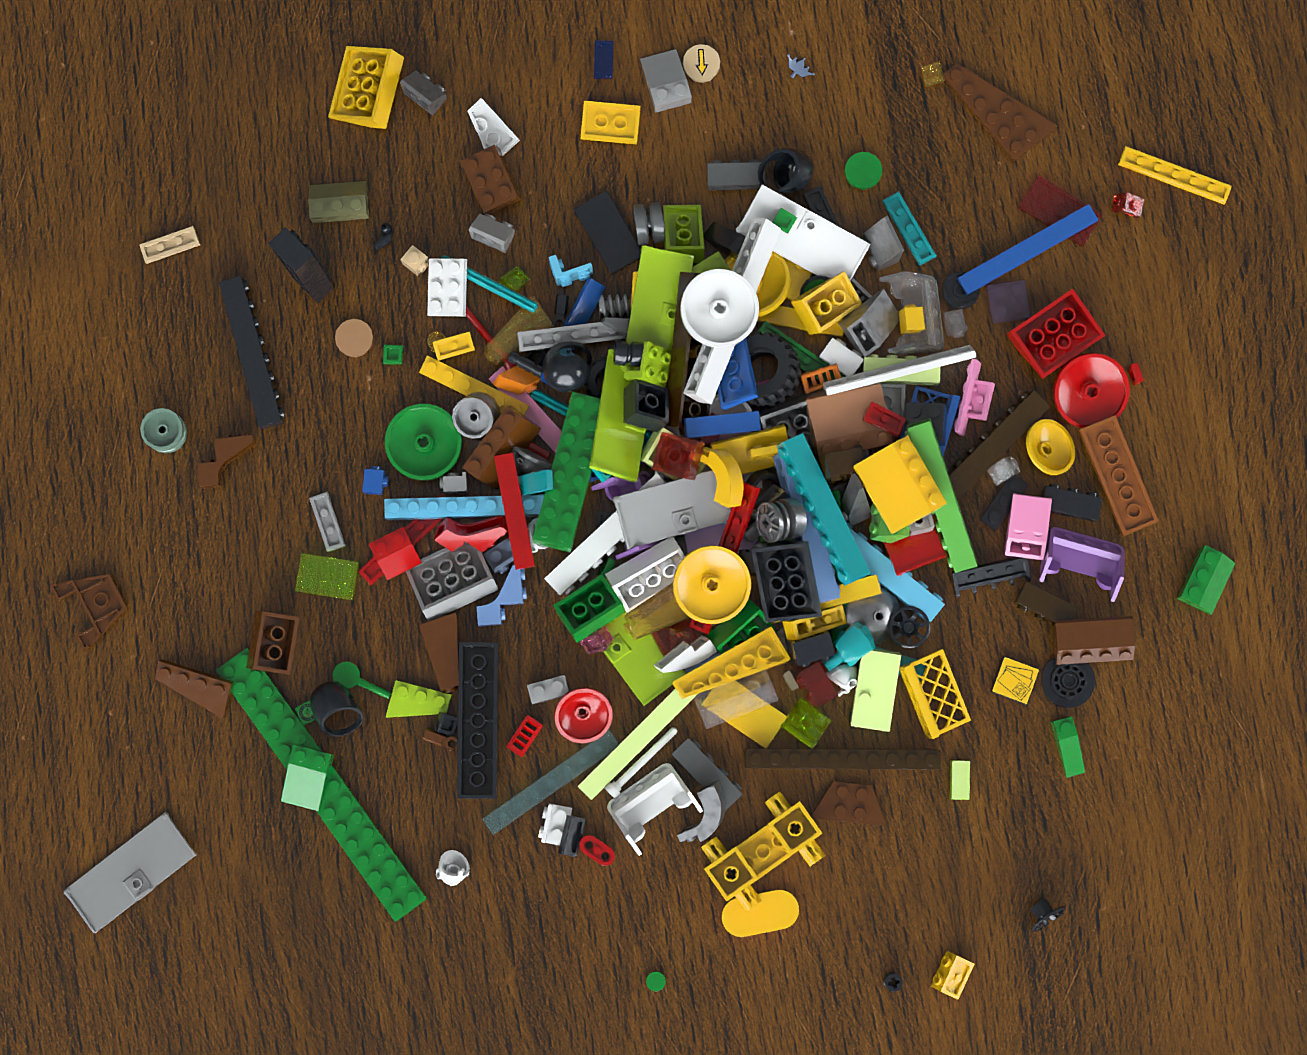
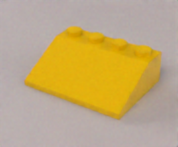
M346 46L328 117L370 128L386 129L404 57L392 49Z
M908 435L853 466L891 534L940 509L947 503Z

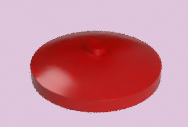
M1084 353L1069 360L1058 372L1053 386V399L1058 412L1067 422L1079 428H1085L1114 415L1118 418L1127 405L1130 393L1129 380L1122 366L1109 356L1100 353Z

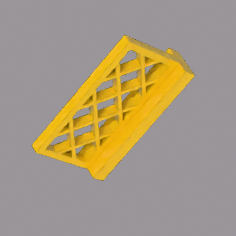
M943 649L911 663L899 666L900 673L926 738L935 739L940 734L971 721ZM940 655L942 660L940 668L931 665L933 658ZM918 664L926 666L923 676L916 673L914 666ZM930 668L938 671L935 681L926 678ZM942 673L946 674L949 678L947 686L938 683ZM925 680L933 683L930 694L923 691L922 686ZM936 686L945 689L942 699L933 696ZM949 691L955 693L954 704L945 701ZM932 698L940 701L937 712L930 709L929 704ZM944 703L952 706L949 717L940 714ZM956 708L961 710L964 716L959 721L952 719ZM939 716L947 719L945 727L938 729L936 724Z

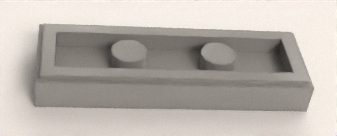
M328 492L310 497L309 499L327 552L345 547L346 544Z

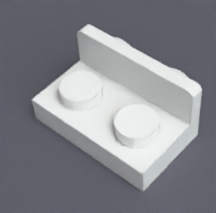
M550 803L548 807H544L542 818L546 820L545 825L541 826L539 831V837L542 838L541 842L560 845L567 815L571 816L572 808Z

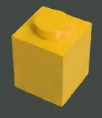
M909 304L899 311L901 334L920 333L925 330L923 307Z

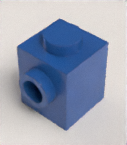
M370 466V469H365L362 490L364 494L384 495V487H388L389 476H386V472L381 470V467Z

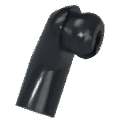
M383 223L380 226L381 236L372 243L377 251L392 241L393 229L388 223Z

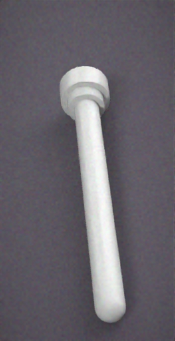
M675 727L669 729L616 782H609L604 787L614 799L620 794L621 787L677 733V729Z

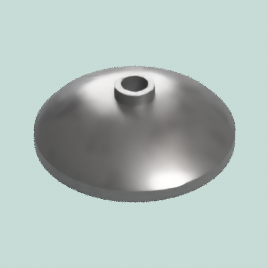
M881 588L882 594L849 602L845 612L847 627L856 621L862 626L866 625L874 639V644L882 643L890 638L888 623L892 614L900 608L894 595L884 588ZM877 613L880 614V618L878 620L876 619ZM901 613L895 616L894 622H900ZM892 625L893 634L896 632L898 628L895 625Z

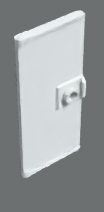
M761 185L742 222L736 228V232L746 236L753 218H766L772 222L779 209L783 208L798 218L788 234L782 230L780 231L773 251L816 275L832 278L845 271L851 281L870 244L766 186Z

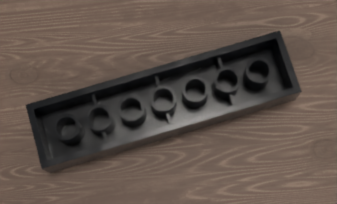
M285 227L268 245L291 277L319 303L334 288L331 284L333 280L314 253V250L307 243L304 244L300 239L301 237L293 229L289 231Z
M459 642L457 799H498L499 643Z

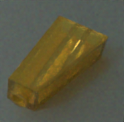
M532 296L530 300L538 304L536 311L532 313L521 307L486 345L484 354L490 363L493 362L496 366L508 359L512 351L519 352L517 332L554 328V325L535 296Z
M671 583L624 615L626 623L623 625L626 633L631 634L633 639L636 640L690 617L677 604L673 593V583Z

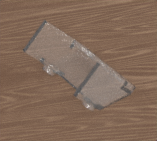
M908 271L880 277L881 282L891 283V294L895 298L901 299L902 309L905 308V305L909 304L923 307L925 330L920 333L900 336L897 341V347L888 349V353L906 355L942 350L944 347L938 287L935 278L931 275Z

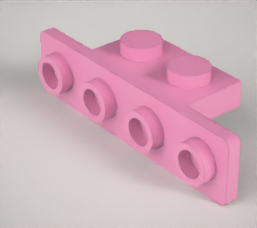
M972 359L971 364L968 365V377L963 385L964 394L959 402L958 418L954 422L955 432L960 436L965 435L968 418L987 420L995 384L993 382L978 380L981 363L977 359Z

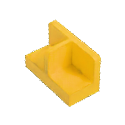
M470 332L433 342L438 361L475 351Z

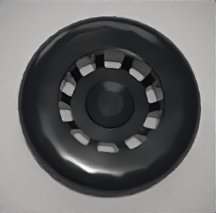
M1054 657L1046 664L1042 672L1041 685L1046 697L1052 703L1064 708H1073L1082 705L1090 698L1095 687V676L1088 663L1056 665Z

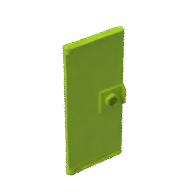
M646 245L641 247L626 337L628 344L632 341L643 342L644 346L645 341H649L672 351L680 272H692L694 256ZM626 363L625 366H621L620 370L633 371V368L640 369V367H632L629 363Z
M609 349L589 468L635 483L638 481L644 435L647 429L623 423L624 388L631 381L624 379L625 371L620 370L621 366L613 364L614 350Z
M637 608L628 613L625 612L591 634L602 652L613 664L643 706L671 687L673 681L686 675L683 669L663 673L655 668L654 664L667 655L669 651Z

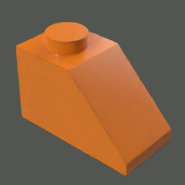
M515 366L500 373L493 382V385L521 395L525 392H533L541 378L533 375L532 371L529 373Z

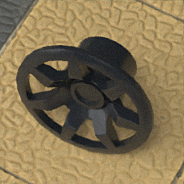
M905 606L896 610L890 617L888 632L891 639L897 645L904 648H915L923 644L928 638L930 622L927 615L919 608ZM904 610H914L915 613L911 618H907ZM901 612L902 620L894 622L895 616ZM918 613L924 617L926 622H916ZM892 625L898 627L899 632L895 636L892 632ZM927 626L925 636L923 637L918 632V628ZM915 635L921 639L918 643L910 645L911 636ZM905 636L907 644L899 642L897 638Z
M1046 899L1036 903L1031 907L1030 911L1038 922L1032 926L1030 931H1039L1043 929L1042 923L1046 927L1049 924V919H1058L1065 912L1066 906L1054 910Z

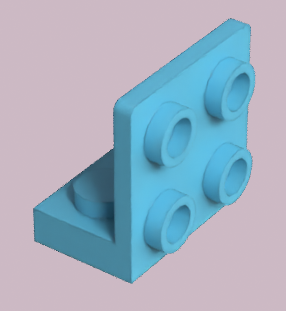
M556 255L549 257L550 267L557 286L566 287L571 285L574 280L579 279L583 281L590 278V275L593 274L591 263L564 271L561 259L558 260Z

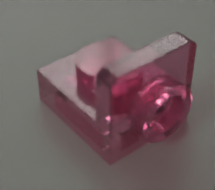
M603 626L581 640L580 643L587 654L590 655L606 651L612 643L613 637L606 626Z

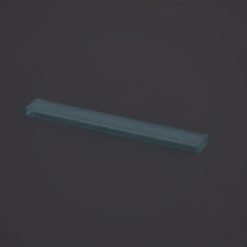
M608 730L602 737L588 744L482 820L493 835L610 754L620 744L610 730Z

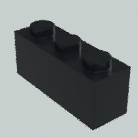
M1049 484V486L1043 488L1041 497L1052 498L1050 513L1090 522L1098 521L1103 499L1098 497V494L1092 492L1082 494L1079 493L1078 489L1074 488L1063 490L1060 489L1059 485Z

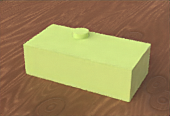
M874 649L860 658L850 721L851 726L890 732L901 660L900 652Z

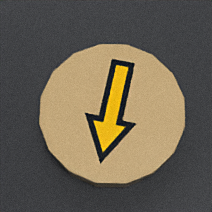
M699 44L691 47L684 55V72L695 82L703 83L712 80L720 68L718 53L708 45Z

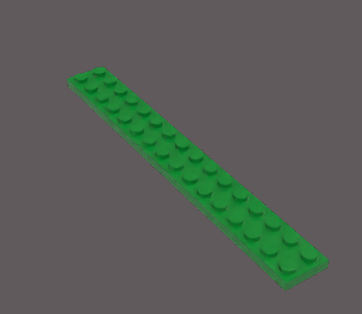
M247 647L216 671L221 678L233 681L232 694L287 770L294 744L319 751L322 750L266 671L246 668L249 648ZM331 765L320 809L316 812L396 922L424 902L427 897L333 765Z

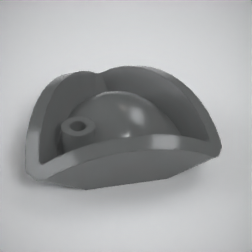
M516 446L512 449L511 453L514 454L518 476L552 469V464L540 455Z

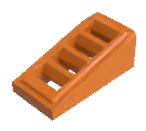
M837 363L801 373L800 379L805 393L823 388V372H825L828 381L832 380L829 370H833L835 379L841 378ZM818 374L819 384L816 383L814 375ZM808 377L811 378L812 386H809Z

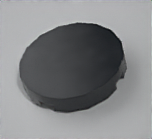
M963 271L954 272L949 275L943 282L941 290L946 304L959 310L972 306L980 293V288L968 295L965 293L958 281L960 276L966 274Z

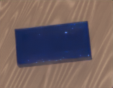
M595 40L594 79H613L614 41Z

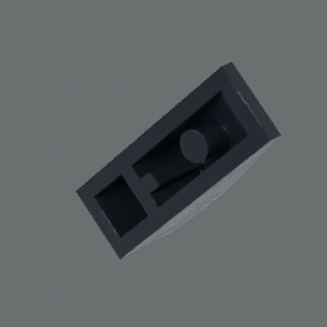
M713 222L703 234L704 239L737 260L745 236L716 222Z

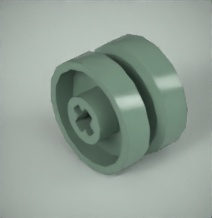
M164 408L154 409L146 414L140 427L141 437L144 442L157 452L166 454L180 449L185 443L188 434L187 426L183 419L173 411Z

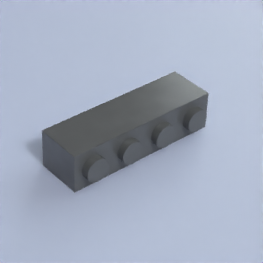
M688 738L671 755L702 787L719 780L725 794L727 810L742 795L740 792L742 787L735 780L731 783L727 778L729 774L721 766L717 768L713 764L715 761L708 752L704 755L699 750L702 746L694 738L692 740Z

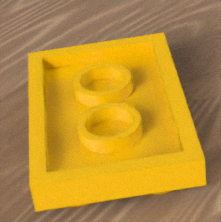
M584 101L581 139L637 144L640 106Z

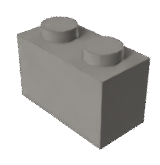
M565 675L527 685L532 704L563 697L569 692Z

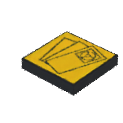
M1003 656L990 692L1027 706L1040 669Z

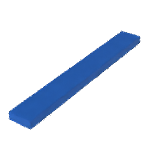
M1088 204L960 276L958 281L968 295L1096 223L1098 218Z

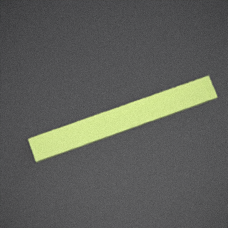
M675 689L578 787L592 800L696 695L681 699Z

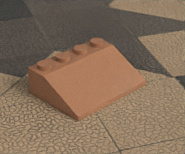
M880 383L828 396L826 394L806 399L813 452L817 458L827 453L853 449L857 445H861L863 450L893 443L892 434L862 420L870 402L886 408Z

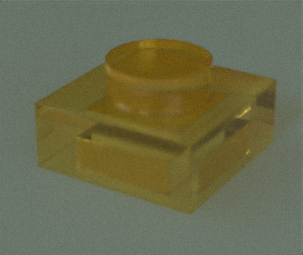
M940 62L921 67L926 86L945 81Z

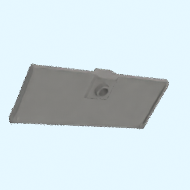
M713 470L613 497L627 549L726 522L732 507L727 508L714 501L717 481Z
M164 812L89 872L63 890V892L95 934L195 857L196 853L173 823L169 814Z

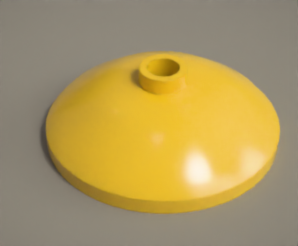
M1043 419L1034 423L1028 430L1026 436L1027 451L1030 459L1038 469L1049 475H1060L1071 468L1075 459V447L1070 434L1061 424L1054 420Z

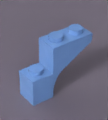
M513 565L497 599L490 604L477 606L479 627L502 625V620H506L505 609H501V606L524 604V599H527L526 588L522 587V580H525V569L515 570V565Z

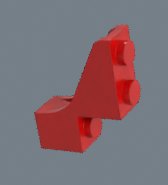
M499 515L471 524L458 523L447 517L436 528L435 541L452 552L467 542L483 553L488 547L491 548L500 536L503 537L508 530L506 517Z

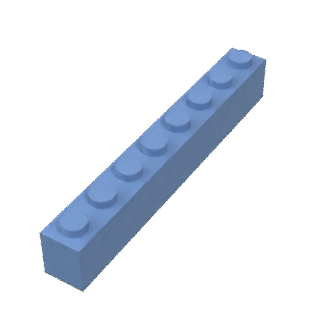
M779 454L774 455L773 460L781 488L786 491L784 499L796 498L803 505L801 495L796 492L795 483L787 473L784 460L780 458ZM805 510L807 519L806 530L801 537L794 539L795 541L809 542L820 603L829 602L840 598V587L835 580V569L829 560V553L820 541L818 530L812 525V518L809 512Z

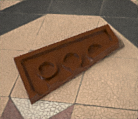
M163 659L158 661L155 676L157 681L220 718L224 719L226 717L233 681Z

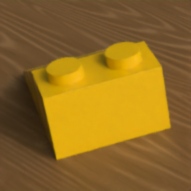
M845 271L805 292L791 302L809 335L821 333L862 304Z

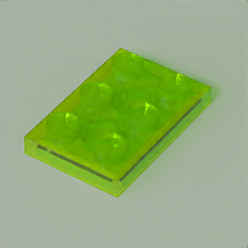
M301 553L295 591L353 600L359 562Z

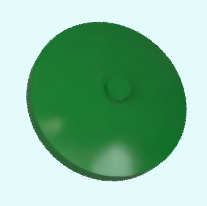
M416 404L403 409L392 419L385 435V449L392 465L404 476L414 480H432L443 476L456 464L462 449V436L455 428L452 416L447 411L431 404Z

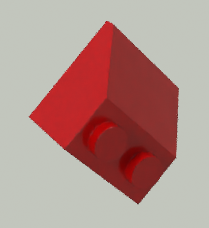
M404 527L369 544L387 580L422 563Z

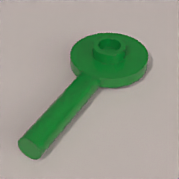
M342 662L333 671V680L339 682L347 689L359 685L386 699H389L392 692L360 678L358 667L351 662Z

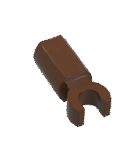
M428 727L423 736L424 741L440 747L445 745V748L449 751H454V748L449 746V742L451 740L458 742L456 737L450 736L447 738L445 737L446 734L436 732Z

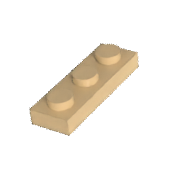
M192 226L140 244L139 246L145 263L148 264L200 246L196 230Z

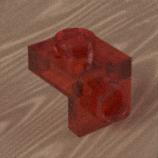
M1128 192L1115 194L1111 211L1114 213L1122 212L1134 218L1141 217L1144 199Z

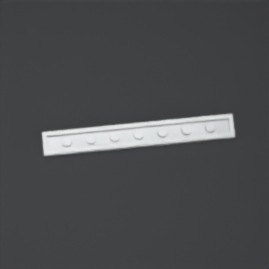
M971 345L827 381L823 383V388L828 396L975 358L976 353Z

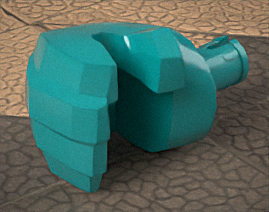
M856 621L846 631L841 630L834 642L837 652L835 655L830 656V660L823 663L829 672L842 662H847L851 667L860 658L876 648L874 639L867 626H862Z

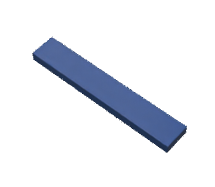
M587 278L564 326L587 324L605 286L592 278ZM542 373V375L540 376V381L549 385L544 379V374Z

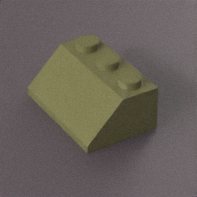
M366 181L309 186V217L312 223L369 219Z

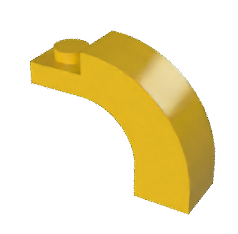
M703 447V449L694 450L693 458L708 465L716 476L717 487L714 501L727 508L741 506L743 478L734 457L723 448L712 449Z

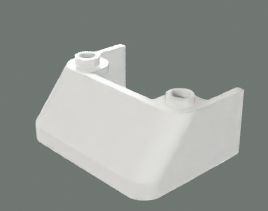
M669 763L660 765L620 793L615 799L613 798L607 805L611 816L639 856L642 853L636 842L641 840L645 834V829L642 825L669 806L675 804L678 808H686L693 803L700 813L703 812L690 790Z

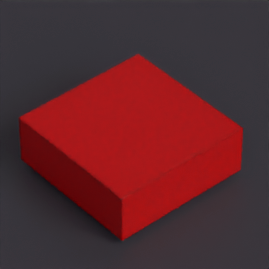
M1138 362L1127 368L1133 385L1144 381Z

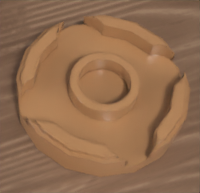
M346 320L336 330V345L347 356H363L373 345L374 337L372 330L362 320Z

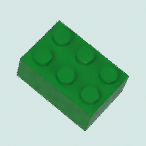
M602 574L553 605L557 615L576 643L626 612L622 602Z

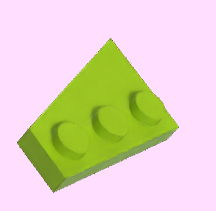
M396 680L385 718L436 715L439 712L447 713L452 695Z

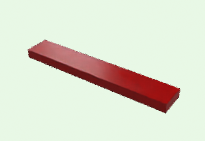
M508 453L494 456L515 570L535 567L514 454Z
M441 493L437 498L445 497V495ZM442 519L412 520L405 527V530L413 546ZM375 556L358 571L371 586L384 574Z

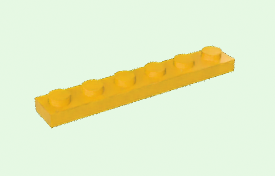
M428 355L419 373L465 396L474 392L489 394L499 405L500 413L507 406L512 405L525 415L530 407Z

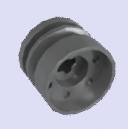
M796 498L762 503L756 513L758 531L768 543L801 537L806 530L807 524L803 505Z

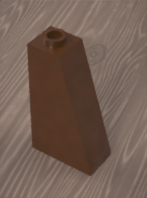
M452 613L419 625L440 690L442 692L446 691V694L456 691L457 686H459L457 613Z

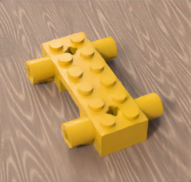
M778 792L765 802L775 819L737 847L727 852L717 836L701 847L712 863L704 869L726 901L735 896L745 912L762 901L751 884L799 851L809 867L826 856L815 841L817 837L822 835V832L800 801L791 807L781 792ZM792 824L800 826L798 834L790 832ZM728 869L736 870L735 879L732 880L726 877Z

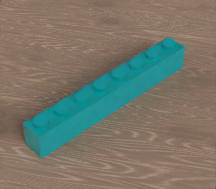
M799 434L777 446L778 454L784 460L787 473L795 483L796 492L801 495L803 506L812 518L813 527L819 532L820 541L829 553V560L835 566L839 580L845 586L871 574L804 434Z

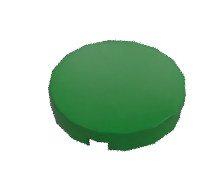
M859 152L848 159L844 174L847 182L852 187L867 190L878 184L882 176V165L875 155L869 152Z

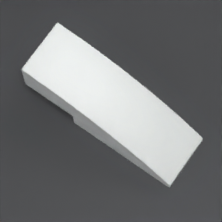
M701 635L690 645L683 641L655 663L654 666L663 673L686 669L709 658L717 650L710 639Z

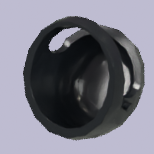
M793 148L774 150L759 165L758 181L760 186H766L763 180V171L769 162L778 160L774 168V182L779 190H773L778 194L799 192L810 183L814 174L812 159L804 151Z
M572 341L561 342L551 347L545 354L542 363L544 379L553 389L564 393L580 389L587 383L591 373L589 365L592 362V356L590 351L583 344ZM574 348L583 350L588 360L586 361L581 356L573 354L572 350Z
M329 681L318 685L312 691L310 697V708L315 721L326 735L334 737L347 735L355 731L362 724L364 718L360 706L353 700L354 696L337 681ZM348 709L358 713L357 720L351 726L344 729H330L324 723L331 714L340 710Z

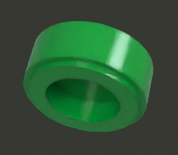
M653 971L649 973L646 978V984L650 990L660 991L665 986L666 980L661 972Z

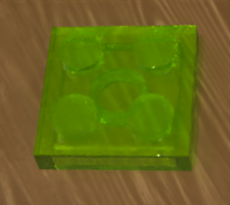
M800 698L781 724V727L812 749L831 720Z

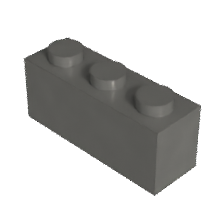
M732 160L730 163L712 161L707 164L708 190L760 189L761 186L758 181L760 160H749V162L741 163L740 160ZM764 169V171H763V180H764V183H765V169Z

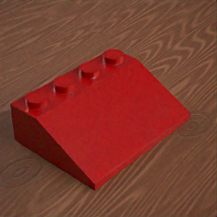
M1071 289L1006 334L1018 352L1042 379L1106 336L1074 289Z

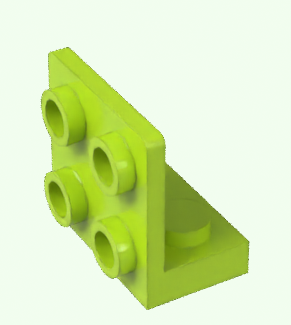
M645 341L640 369L633 368V371H625L624 379L631 382L638 379L666 388L671 351L652 342Z

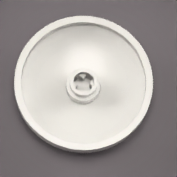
M725 269L709 270L695 277L685 289L680 306L681 318L690 335L700 343L716 348L730 347L744 340L753 330L759 314L758 298L751 284L741 275Z

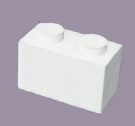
M832 338L819 358L829 365L837 363L839 372L846 377L854 375L864 360L861 358L862 355L854 349L851 351L845 347L846 343L842 340Z

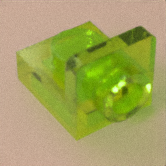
M516 266L501 277L499 283L517 292L530 279Z

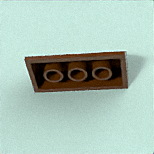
M512 405L507 406L462 468L478 480L497 490L499 481L494 456L511 453L515 446L527 449L542 428Z
M1133 616L1055 621L1052 649L1056 665L1134 660L1135 636Z

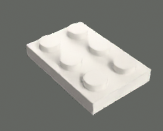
M429 259L427 316L466 317L467 259Z

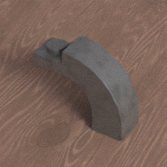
M719 780L702 787L697 792L704 809L703 819L699 823L682 829L677 834L680 842L684 840L690 842L697 837L702 842L722 822L726 810V799Z

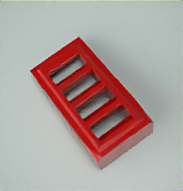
M527 715L506 747L520 757H523L544 725ZM527 722L536 727V730L533 731L527 727ZM523 729H525L526 731H528L529 733H531V734H532L531 738L528 737L527 735H525V734H524L523 732H521V731H522ZM520 735L521 737L526 739L528 741L527 744L523 743L517 737ZM517 742L524 747L523 750L518 749L513 743Z

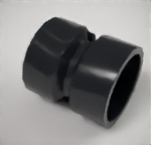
M615 340L613 364L625 366L626 363H629L632 367H640L644 349L643 342L632 341L628 344L627 341Z

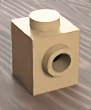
M413 245L401 258L402 264L417 276L420 272H424L429 265L428 257Z

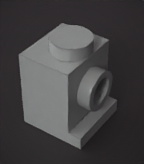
M462 472V476H459V473H448V476L440 478V489H443L445 494L468 493L467 473Z
M931 513L921 518L922 523L914 522L910 524V536L933 531L935 525Z

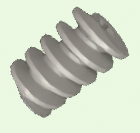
M616 294L614 300H612L611 295H608L607 300L601 295L599 299V319L602 314L604 317H608L609 313H611L612 318H616L617 313H619L620 318H623L624 313L630 318L632 294L630 299L627 298L626 294H623L622 300H620L618 294Z

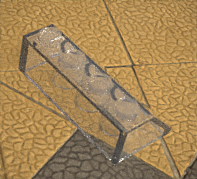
M766 670L704 691L694 697L706 730L779 701Z

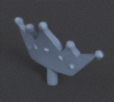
M790 54L787 55L789 68L794 71L790 76L791 78H794L796 74L801 77L815 75L814 72H808L809 66L804 68V60L806 58L796 62L797 57H794L792 60Z

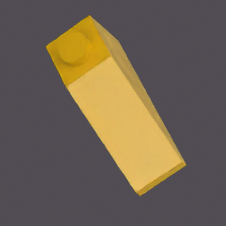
M843 605L821 610L822 617L782 621L787 640H800L846 624Z

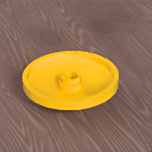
M774 251L771 253L756 292L759 303L758 317L767 315L778 308L787 297L791 286V274L784 258ZM729 255L725 261L732 271L736 259Z
M709 545L691 551L680 561L674 573L673 593L677 604L685 614L701 623L717 624L730 620L744 608L750 595L751 578L746 564L736 553L721 546Z

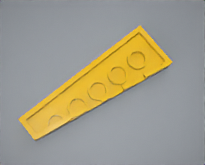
M771 626L678 678L672 684L680 698L685 699L788 662L790 657Z

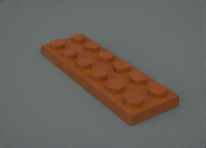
M1114 415L1080 429V435L1121 535L1125 536L1159 522L1116 416Z

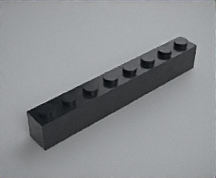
M241 276L221 281L219 286L258 425L263 430L284 424L285 412L283 407H279L278 403L280 394L277 388L274 389V373L272 370L269 371L268 364L270 359L268 353H264L262 347L265 345L263 335H259L257 329L260 327L258 317H254L252 311L255 309L253 299L248 297L247 292L250 291L249 284Z

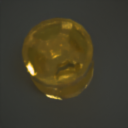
M441 332L431 333L427 339L430 349L435 352L433 342L445 339L446 337Z

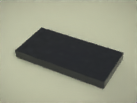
M607 191L573 209L611 275L640 259L641 249Z

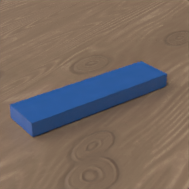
M759 411L684 419L686 438L761 430Z

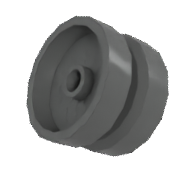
M660 201L649 203V214H646V208L643 203L633 204L638 246L649 243V232H652V239L655 244L664 243L665 223Z

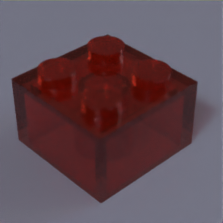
M662 432L652 470L695 481L705 443Z
M819 662L796 675L798 679L795 681L801 690L804 689L807 696L805 698L810 706L814 705L815 708H818L838 696Z

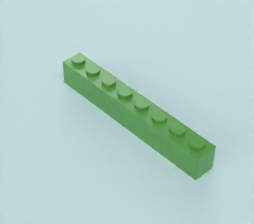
M928 418L909 424L907 427L908 431H905V434L909 436L947 502L940 509L932 512V515L936 514L938 521H935L938 533L942 532L944 539H941L944 551L948 550L950 556L947 557L949 567L954 568L955 573L977 567V559L931 419Z

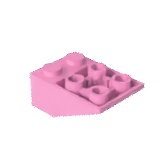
M1013 493L1004 546L1005 555L1044 560L1052 498Z

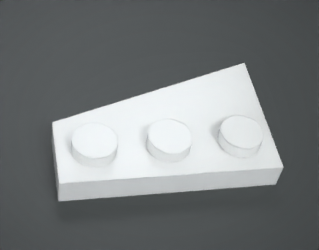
M482 98L468 110L484 149L496 145L504 156L520 141Z

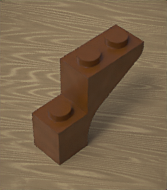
M249 432L239 433L237 437H231V435L227 434L220 435L218 439H214L216 462H214V459H207L197 464L199 487L202 489L222 487L221 477L226 465L256 444V438L250 435Z

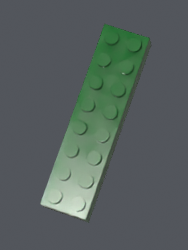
M572 392L551 469L553 489L545 491L532 538L535 544L571 553L592 475V469L589 466L600 405L599 398Z

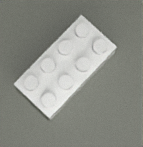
M669 537L605 575L628 613L672 588L675 570L685 556L675 539Z

